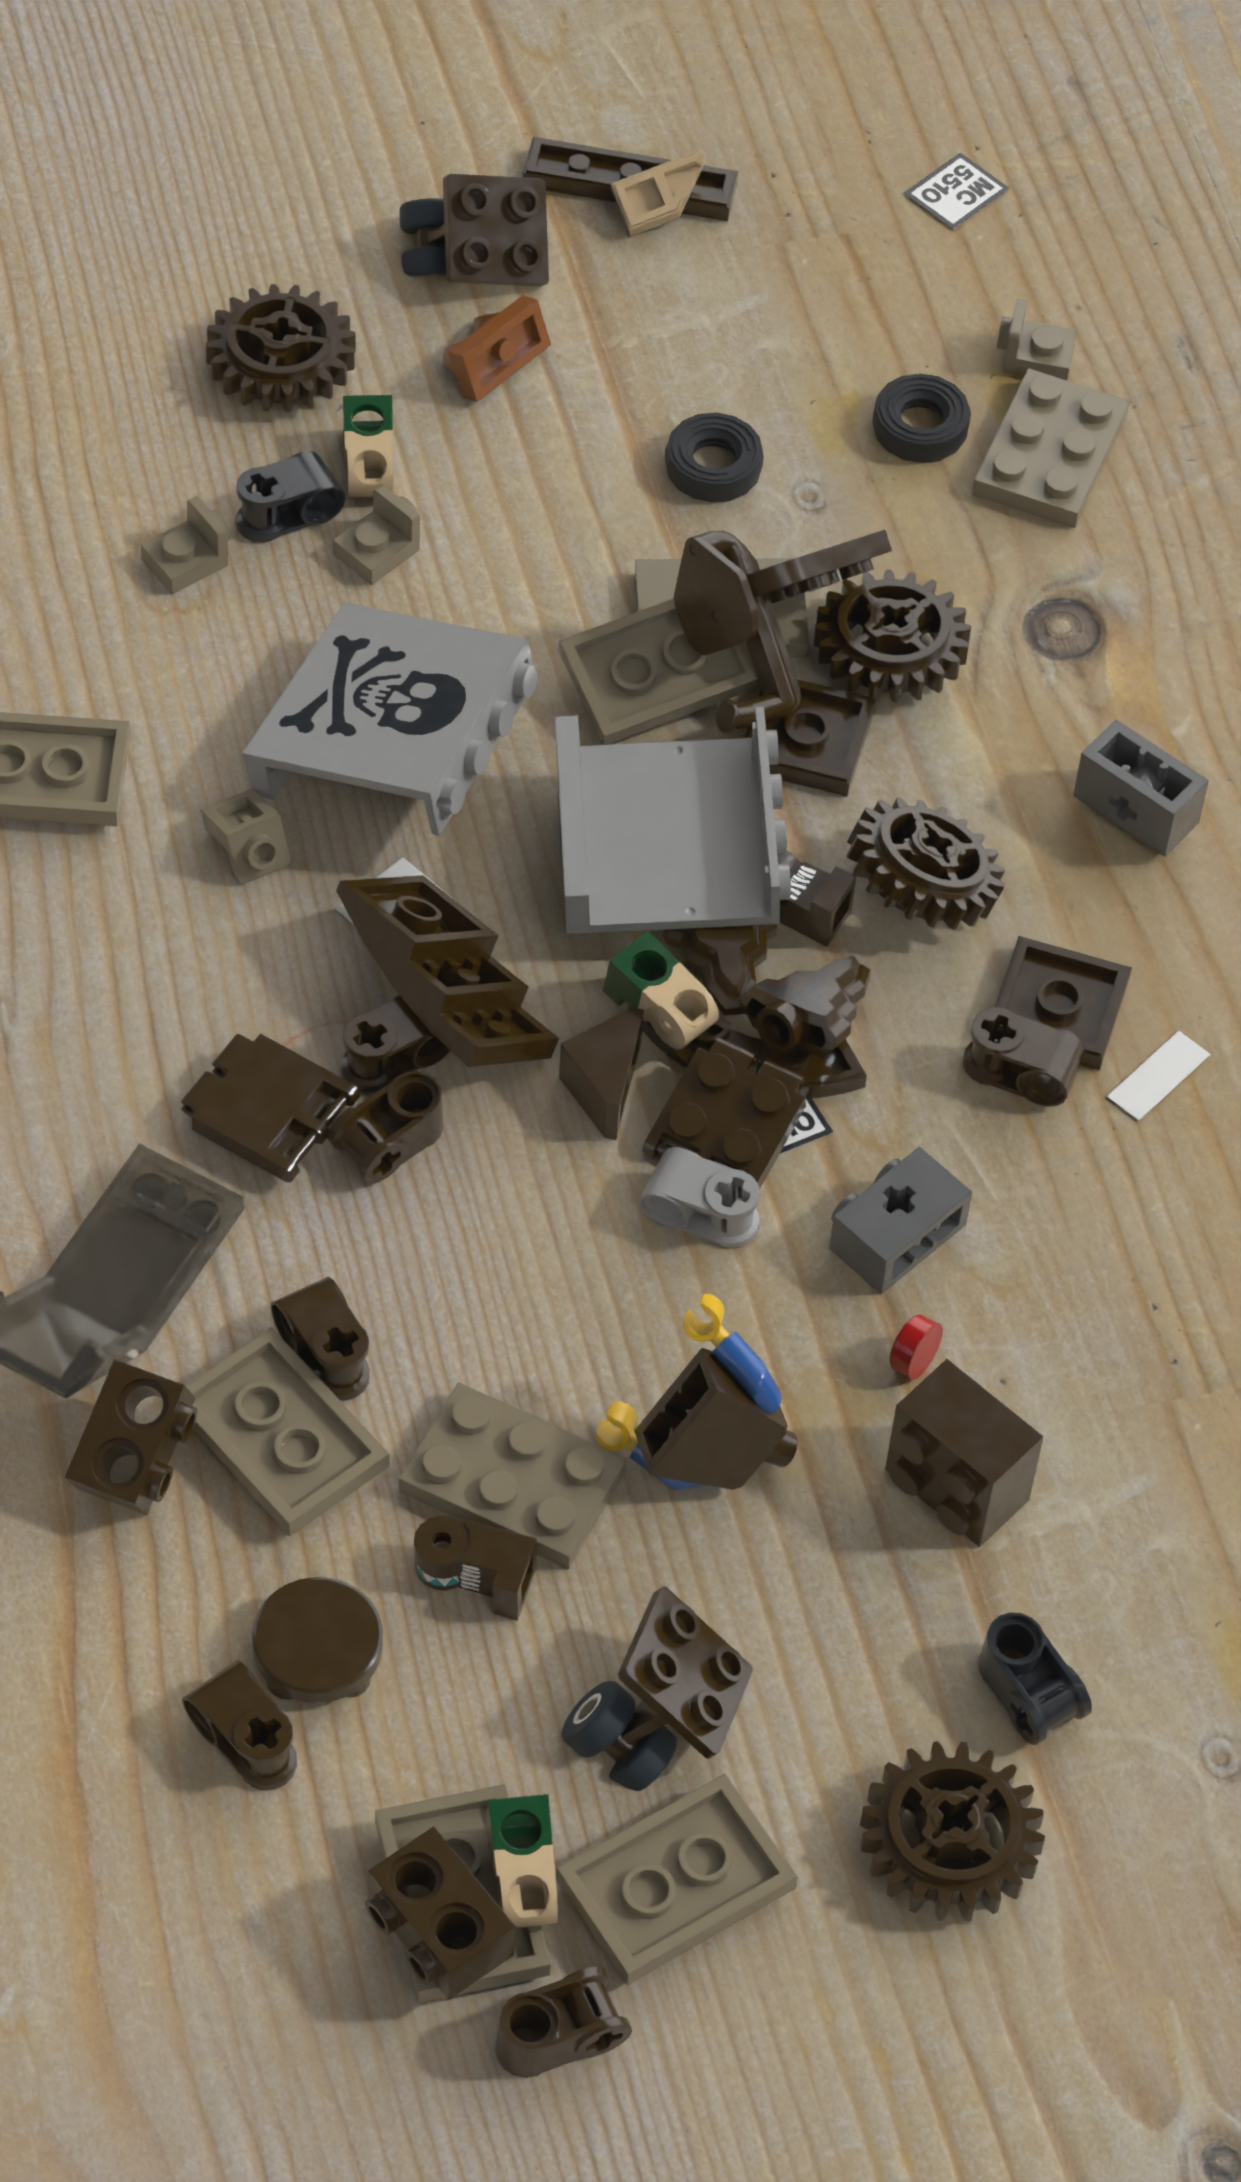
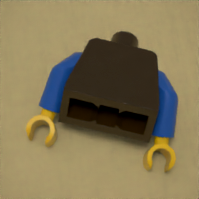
M704 1294L701 1297L700 1305L713 1321L710 1323L701 1322L687 1309L683 1319L684 1331L688 1337L695 1341L705 1342L710 1340L716 1348L713 1351L701 1348L638 1427V1416L634 1408L627 1403L615 1401L610 1404L606 1412L608 1421L601 1420L596 1431L598 1443L603 1448L610 1451L628 1448L632 1451L630 1458L647 1470L650 1475L655 1476L674 1490L702 1486H714L731 1490L743 1487L763 1461L781 1468L787 1466L794 1458L798 1444L795 1433L787 1430L788 1425L780 1407L782 1400L781 1391L764 1362L736 1331L730 1335L721 1325L725 1314L722 1302L714 1295Z

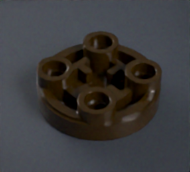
M326 1577L299 1579L276 1590L260 1607L252 1631L253 1655L258 1670L266 1680L269 1691L280 1699L323 1703L344 1697H357L369 1687L371 1677L381 1660L383 1651L381 1619L370 1599L359 1589L346 1582Z

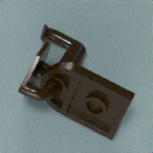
M886 530L761 570L757 560L747 547L731 533L726 531H709L686 540L674 592V604L688 643L696 652L702 655H710L746 642L763 696L746 702L735 703L731 699H725L720 702L716 711V724L721 732L731 733L735 729L752 727V722H755V707H764L765 722L787 715L797 709L801 699L800 688L772 604L798 596L796 585L799 593L802 594L841 582L837 571L840 572L842 580L874 570L871 559L892 551Z

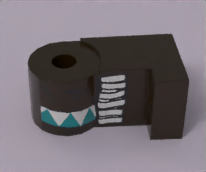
M789 851L786 854H777L778 864H789L791 879V899L780 900V923L827 947L852 911L856 876L837 866L830 874L807 862H800Z
M450 1516L432 1517L420 1524L415 1532V1570L418 1578L424 1585L434 1590L446 1591L458 1587L493 1597V1614L518 1621L537 1568V1538L466 1519L462 1520Z

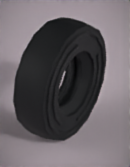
M919 373L904 375L887 383L876 398L872 423L877 440L888 452L904 460L925 463L940 461L958 451L967 438L971 411L966 396L955 384L939 376ZM908 408H929L941 416L942 422L935 428H914L902 420L901 414Z
M718 412L697 414L683 420L671 432L665 449V463L669 479L681 492L693 499L707 502L731 501L747 494L758 482L764 460L761 440L755 430L748 423L735 416ZM717 446L732 452L735 456V461L728 467L713 469L697 463L693 455L700 448Z

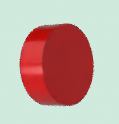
M922 1314L910 1318L904 1324L893 1343L889 1357L891 1368L911 1380L920 1377L937 1353L943 1334L942 1325Z

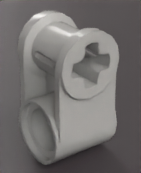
M679 1147L668 1148L664 1151L638 1202L642 1212L655 1223L667 1228L688 1232L712 1241L721 1247H743L755 1238L759 1229L760 1220L756 1208L760 1199V1190L756 1180L742 1170L732 1169L707 1160L690 1150ZM738 1186L742 1188V1198L737 1197ZM722 1219L727 1220V1231L722 1229Z

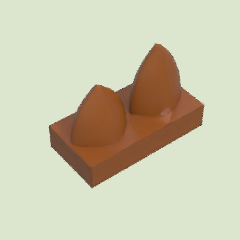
M522 295L501 312L474 318L475 332L462 342L447 346L443 352V362L448 370L456 375L462 397L478 402L551 346L538 300Z

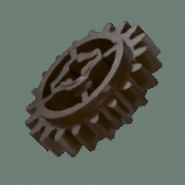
M271 284L269 294L260 295L257 290L251 288L249 289V301L244 303L238 298L231 297L229 299L230 312L216 310L215 325L207 326L206 363L211 365V378L213 381L223 380V393L226 395L241 390V404L244 406L256 398L262 400V409L266 412L272 407L273 403H282L284 410L291 412L293 402L300 400L305 406L312 408L314 407L313 395L318 393L324 398L331 399L333 397V384L345 386L347 384V371L354 370L356 333L350 331L349 315L338 316V303L336 301L320 306L319 291L311 293L307 298L300 296L299 285H294L289 290V293H280L277 285Z
M886 569L883 579L875 580L869 572L863 573L862 585L860 586L845 579L842 581L841 594L829 591L826 596V606H819L817 610L813 643L814 646L819 647L818 662L819 664H831L829 677L832 680L848 676L847 691L849 692L857 690L862 685L868 688V697L873 700L877 698L880 692H888L892 702L898 703L901 692L908 691L917 701L922 700L923 686L926 685L931 690L940 693L943 689L944 678L956 680L958 678L959 665H966L971 625L965 624L966 609L962 607L953 608L954 594L952 592L939 596L935 595L937 581L931 580L923 586L916 584V576L913 572L907 574L904 580L895 579L891 569ZM859 624L863 628V634L854 637L851 630ZM926 633H929L934 640L929 646H925L921 642V637Z
M896 798L892 807L886 802L879 800L873 810L867 807L864 809L847 840V843L851 845L847 858L857 862L853 870L854 876L867 878L869 881L866 891L868 893H878L885 899L884 906L886 908L896 907L904 911L905 918L908 920H912L915 916L925 919L928 926L934 928L937 921H944L952 930L957 929L961 920L970 927L975 926L979 917L986 919L1005 887V884L1000 881L1005 873V868L993 864L998 856V852L984 848L982 843L985 836L983 834H973L967 828V821L965 819L956 820L948 816L946 809L943 807L938 810L927 808L922 800H918L915 806H908L902 798Z
M935 1741L932 1744L929 1761H924L915 1750L910 1748L906 1751L904 1770L888 1762L884 1767L882 1777L884 1784L875 1782L870 1784L867 1797L870 1805L863 1807L860 1819V1826L867 1829L862 1835L861 1852L875 1854L869 1871L871 1876H883L891 1873L886 1893L890 1898L902 1893L906 1889L912 1892L910 1901L911 1912H917L924 1905L925 1901L931 1900L935 1903L937 1920L943 1921L947 1915L949 1905L956 1904L965 1921H971L976 1901H981L988 1911L995 1914L999 1910L1001 1892L1017 1900L1020 1897L1023 1886L1022 1878H1034L1038 1865V1860L1034 1856L1042 1853L1045 1835L1037 1832L1041 1828L1044 1812L1043 1809L1027 1808L1031 1804L1034 1793L1032 1785L1012 1788L1017 1767L1014 1764L1003 1768L1000 1772L992 1770L994 1751L987 1750L977 1762L969 1759L967 1742H961L956 1750L955 1757L948 1758L939 1741ZM905 1810H909L916 1817L915 1826L920 1832L919 1843L913 1849L905 1840L900 1827L899 1819ZM991 1812L999 1822L1004 1836V1846L1000 1851H996L989 1844L990 1834L985 1829V1818Z

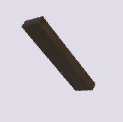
M533 137L522 177L543 179L546 184V191L616 202L611 190V183L671 160ZM703 166L682 214L728 221L737 187L738 171Z

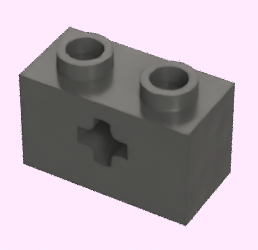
M1116 719L1081 753L1073 796L1165 857L1199 823L1209 780Z
M919 1146L902 1161L896 1158L887 1163L878 1173L874 1183L860 1195L851 1193L837 1205L831 1217L833 1224L829 1249L882 1295L966 1225L972 1191Z

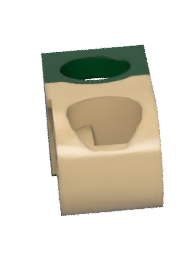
M392 395L343 396V444L345 464H347L348 497H373V491L381 485L386 486L393 492ZM362 411H373L383 418V420L352 421L354 416Z
M649 931L645 932L609 961L602 991L618 1006L625 1002L631 1008L644 1009L643 1020L650 1022L656 1034L670 1047L683 1049L718 1020L719 1011L711 994Z
M549 1794L488 1800L486 1828L488 1846L491 1852L493 1878L497 1882L499 1907L516 1928L557 1924V1889Z

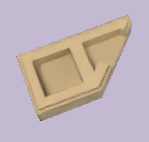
M702 149L611 183L612 193L630 237L680 218L705 164V156Z

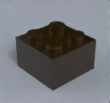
M946 1359L896 1405L885 1470L901 1491L910 1496H918L935 1510L940 1521L947 1529L957 1535L964 1534L978 1547H981L1029 1501L1044 1436L950 1360Z

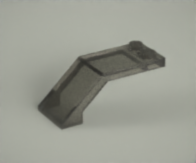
M139 1143L46 1275L6 1297L0 1291V1364L67 1399L107 1375L114 1359L127 1363L144 1353L245 1209L243 1196Z

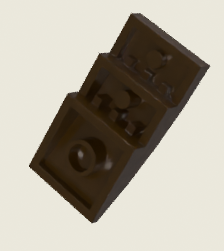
M424 875L343 880L339 882L336 890L363 943L393 988L427 1029L467 1067L552 1058L559 1037L521 1007L529 986L491 956L499 936Z

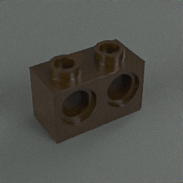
M114 1359L65 1478L81 1491L147 1515L152 1502L159 1503L169 1488L173 1467L168 1465L177 1442L185 1443L195 1425L198 1410L197 1407L192 1406L195 1400L194 1395L183 1384ZM151 1396L161 1397L163 1408L158 1418L147 1424L136 1423L135 1410L138 1404ZM125 1455L137 1456L138 1469L135 1475L124 1483L111 1482L110 1471L114 1462Z
M434 1826L368 1870V1899L365 1901V1906L373 1922L385 1935H389L392 1932L397 1935L408 1949L405 1953L406 1958L416 1976L426 1986L435 1983L448 2000L514 1956L516 1926ZM409 1885H422L428 1888L431 1893L423 1898L412 1899L404 1896L400 1891ZM450 1935H462L471 1940L472 1944L466 1948L455 1950L445 1947L440 1941Z

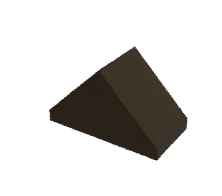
M632 1007L561 1043L559 1078L604 1138L617 1140L641 1048L644 1009Z

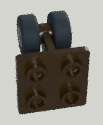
M449 174L443 178V198L411 200L400 206V228L405 233L416 234L417 248L406 250L401 255L405 274L409 276L446 275L447 280L451 283L539 287L548 284L546 184L543 179Z
M663 1586L652 1594L618 1672L620 1681L642 1701L636 1706L633 1696L615 1681L603 1682L589 1691L570 1712L562 1729L563 1740L575 1752L585 1758L593 1757L605 1751L616 1761L609 1773L610 1779L634 1791H642L660 1776L676 1751V1736L664 1725L669 1724L706 1759H710L720 1752L752 1674V1666L737 1650L731 1647L695 1614L689 1606L682 1602L671 1590Z

